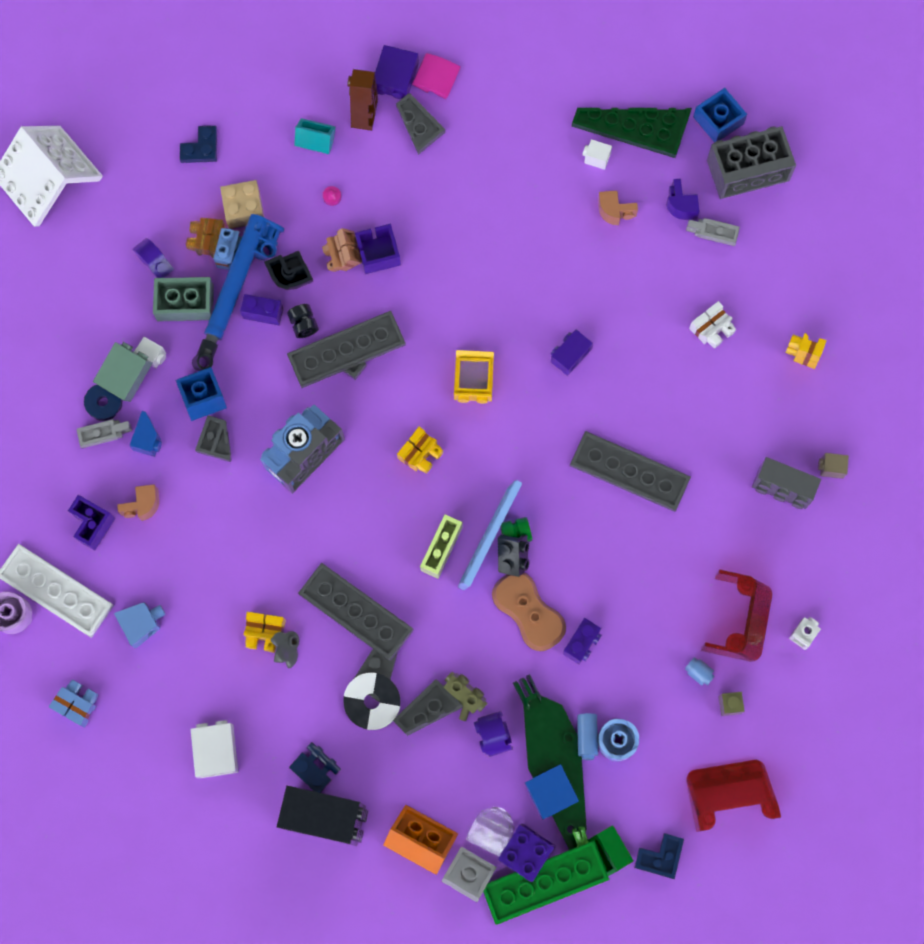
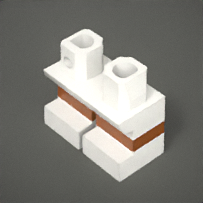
M719 301L692 321L689 328L704 345L708 342L713 348L719 346L723 341L718 335L721 331L727 338L736 331V328L731 323L733 318L726 314Z

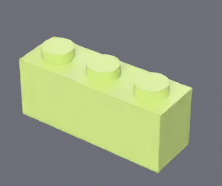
M444 515L420 565L422 572L439 579L463 528V522Z

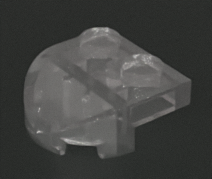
M499 807L482 810L477 815L465 840L500 857L514 834V826L510 814Z

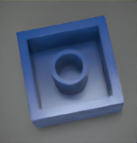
M723 88L696 106L693 118L713 142H716L744 125L747 113L727 89Z
M212 367L175 380L191 421L227 408Z

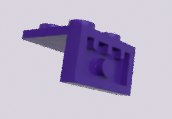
M522 823L516 829L498 860L528 881L533 882L549 855L556 848V845Z

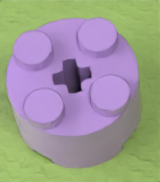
M1 592L0 631L6 634H16L23 631L32 622V608L29 602L16 593Z

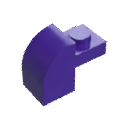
M681 178L673 179L672 186H669V196L666 203L668 211L678 219H697L700 212L698 194L683 195Z
M145 238L132 249L156 278H164L174 270L164 257V254L150 239Z

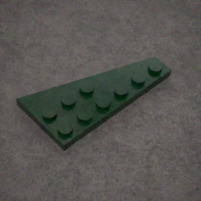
M577 108L572 121V127L676 158L692 108Z

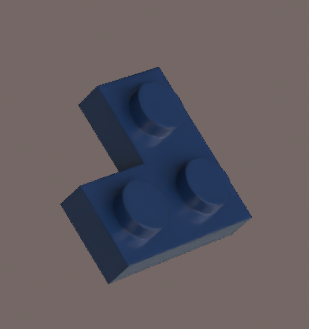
M198 126V143H180V162H217V126Z
M664 833L659 853L639 848L634 868L675 879L684 839Z

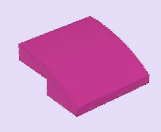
M426 53L412 85L426 93L431 91L446 99L461 67L444 58Z

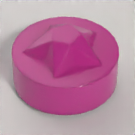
M334 186L327 187L323 191L324 202L330 206L337 205L341 201L340 190Z

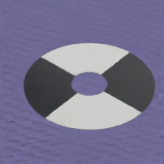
M364 673L354 678L347 686L343 698L344 709L349 719L357 726L367 730L381 729L389 725L396 718L400 709V694L396 685L388 677L378 673ZM376 694L380 699L379 706L375 709L367 708L364 704L366 695Z

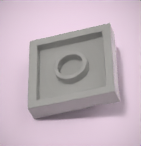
M461 847L441 882L478 902L496 866Z

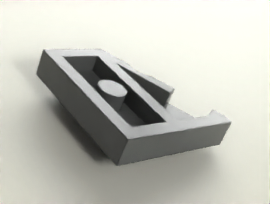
M207 416L195 449L197 453L231 462L226 420Z

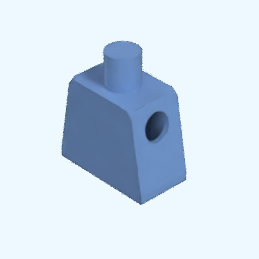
M145 602L114 613L130 645L134 648L139 647L159 631L160 627L156 620L166 615L161 605L150 610Z

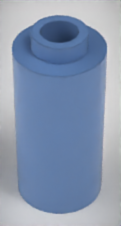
M590 713L577 715L578 756H581L582 760H594V757L598 756L597 715Z

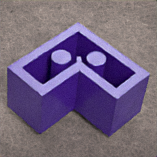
M77 495L68 509L70 514L83 521L73 537L95 551L116 518L110 512L80 495Z

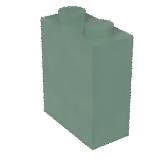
M115 342L93 382L122 400L131 402L153 362L147 360L149 356L140 351L138 353L132 351L133 347L125 342L122 344Z

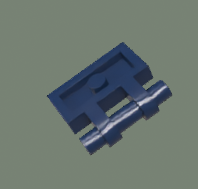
M311 742L307 749L312 754L307 757L302 752L289 768L314 792L321 793L332 781L326 774L331 770L337 775L341 768L336 765L337 762L333 758L330 759L323 753L324 750L320 746L317 747ZM317 758L325 765L322 770L313 763Z

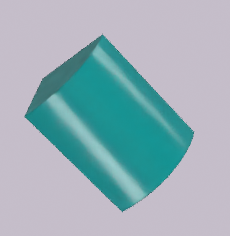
M301 118L295 127L294 146L329 154L333 145L336 127Z

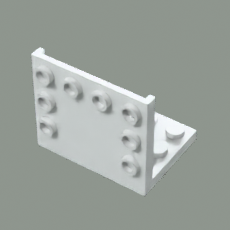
M21 126L0 161V186L34 227L41 225L67 183L98 182L103 177L61 126Z

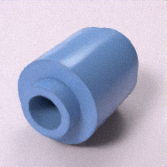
M694 657L685 667V670L688 672L687 674L701 686L704 683L708 685L715 677L712 674L714 670L701 659L698 660Z

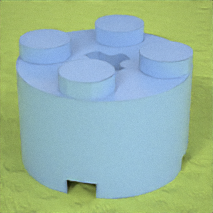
M623 719L608 721L598 734L600 752L612 761L628 759L636 752L639 745V733L636 727L631 722ZM615 735L618 738H623V740L621 741L622 745H620L619 743H614Z

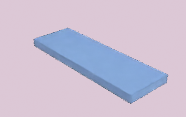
M516 480L508 486L458 584V588L465 590L470 587L522 485L521 482Z

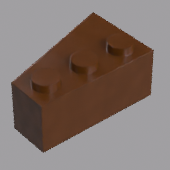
M353 69L352 76L348 77L347 86L350 87L351 128L372 131L378 103L375 72Z

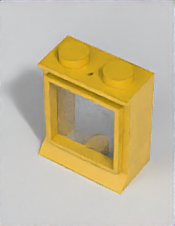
M456 350L454 400H458L461 403L476 401L477 403L485 404L488 401L492 402L494 352Z

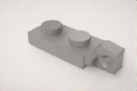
M704 218L703 220L699 219L698 222L689 220L686 231L695 233V236L735 246L740 227Z
M109 420L77 428L81 448L117 440L123 437L122 434L132 431L129 421L120 423L119 420Z

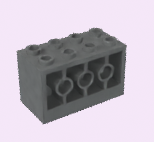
M773 126L761 132L754 131L742 137L735 136L727 141H716L711 145L707 158V163L720 199L789 182L796 167L782 126L777 128Z

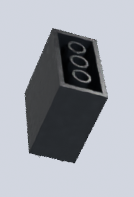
M286 785L276 827L357 846L358 842H362L364 831L361 830L362 822L366 823L368 810L364 804L358 801Z

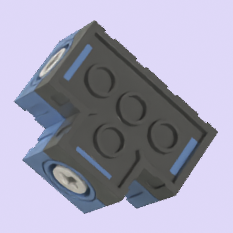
M313 405L311 408L307 407L302 415L298 412L295 416L292 415L288 418L286 425L273 434V439L271 440L273 446L267 448L262 453L260 460L264 468L293 494L345 440L344 434L336 423L317 406Z

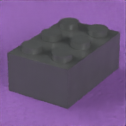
M766 457L759 467L752 488H755V491L760 494H770L780 502L787 501L792 503V506L797 509H806L814 500L821 479Z

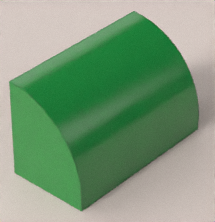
M613 825L588 839V842L595 840L609 876L634 861Z

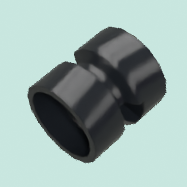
M309 304L297 305L287 312L290 323L293 324L292 327L296 338L309 337L319 330L316 320L312 318L313 312Z

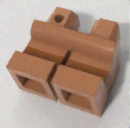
M341 228L337 231L336 236L326 238L327 244L322 249L323 253L326 256H331L332 259L327 262L329 271H348L362 263L354 231Z

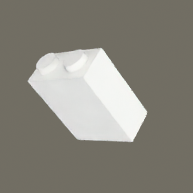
M224 720L217 721L216 725L208 726V723L197 724L196 728L191 729L196 778L238 773L233 724Z

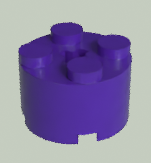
M502 711L479 717L478 721L474 722L477 734L479 733L482 737V741H479L481 750L486 755H489V757L513 750V747L508 745L512 743L506 721L503 722L502 718H500L503 716Z

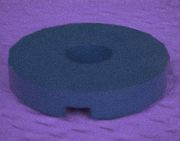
M94 385L87 391L84 397V407L87 413L94 419L106 421L114 418L118 411H120L122 399L101 386ZM107 398L108 403L105 406H99L100 399Z

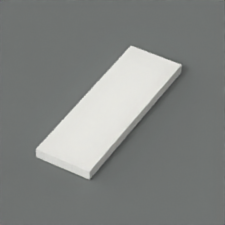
M20 544L16 546L0 569L1 580L91 638L114 606Z

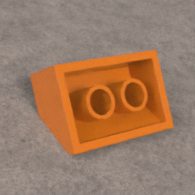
M405 805L392 825L383 846L437 875L458 833Z

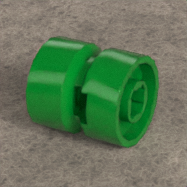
M527 517L518 518L515 520V523L511 521L502 522L500 526L502 535L520 538L523 534H526L527 541H532Z

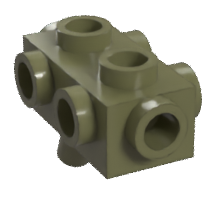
M451 672L446 677L445 681L447 683L443 688L463 706L459 716L460 720L466 721L469 711L472 714L476 710L481 712L488 704L485 701L486 698L483 697L484 693L477 687L473 688L469 684V679L463 674L459 675L458 673Z

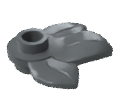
M294 631L286 633L277 632L271 638V642L277 646L274 662H286L287 667L292 668L298 658L299 636Z

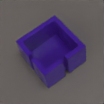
M391 223L375 227V239H373L371 229L355 232L365 274L401 265Z

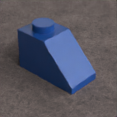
M142 411L129 446L133 451L155 457L156 452H159L162 442L146 411Z

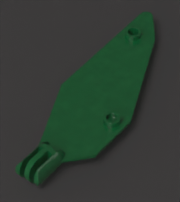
M529 674L526 676L527 681L525 678H521L519 683L517 681L513 682L524 708L528 770L532 778L561 764L579 802L553 814L552 817L568 849L571 850L576 848L577 844L574 834L569 833L567 827L572 826L573 829L576 828L579 831L578 827L582 826L585 827V832L587 830L582 757L578 756V735L563 706L541 696Z

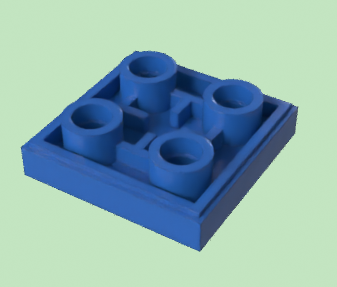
M561 764L524 783L542 820L579 802Z

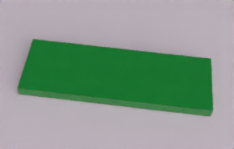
M594 840L547 859L533 882L514 872L489 882L483 893L495 925H498L606 882L610 878Z

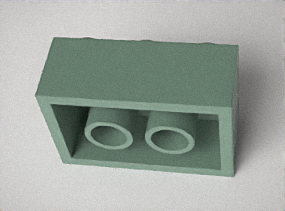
M210 277L154 278L153 315L157 321L210 319L214 301V284Z

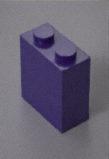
M387 45L383 46L375 71L378 94L391 95L396 99H402L409 94L419 64L418 53Z

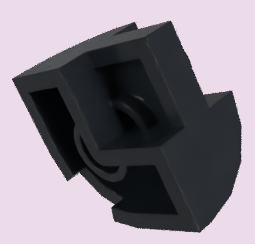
M299 251L284 257L279 255L264 261L271 279L279 288L294 290L313 282L310 271Z

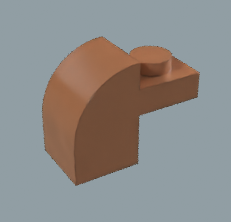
M617 191L599 192V213L607 223L619 225L620 218L629 220L637 216V203L619 204Z
M155 484L135 487L136 502L117 504L118 512L125 518H132L138 514L141 521L151 518L159 507V492Z

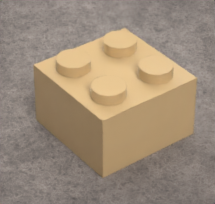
M257 180L220 187L225 218L229 229L247 226L251 214L264 217Z

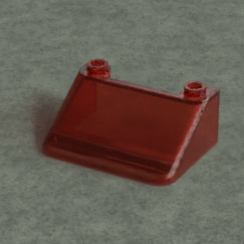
M759 760L696 769L689 772L686 777L696 832L710 830L714 827L716 822L714 812L758 804H760L761 811L766 818H781L779 805L766 767Z

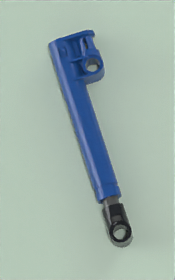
M250 215L209 319L208 326L205 329L204 334L207 336L205 339H202L198 352L192 359V366L195 370L201 371L212 367L213 358L218 347L217 341L222 340L223 332L226 330L253 258L264 261L276 255L278 237L280 233L284 232L282 226L260 215ZM264 247L268 248L269 255L264 254ZM201 357L206 361L205 367L199 364Z

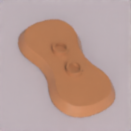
M523 573L520 577L507 574L494 585L492 589L494 604L499 610L514 619L528 647L536 651H546L561 641L566 633L565 621L560 613L542 601L536 585L529 575Z

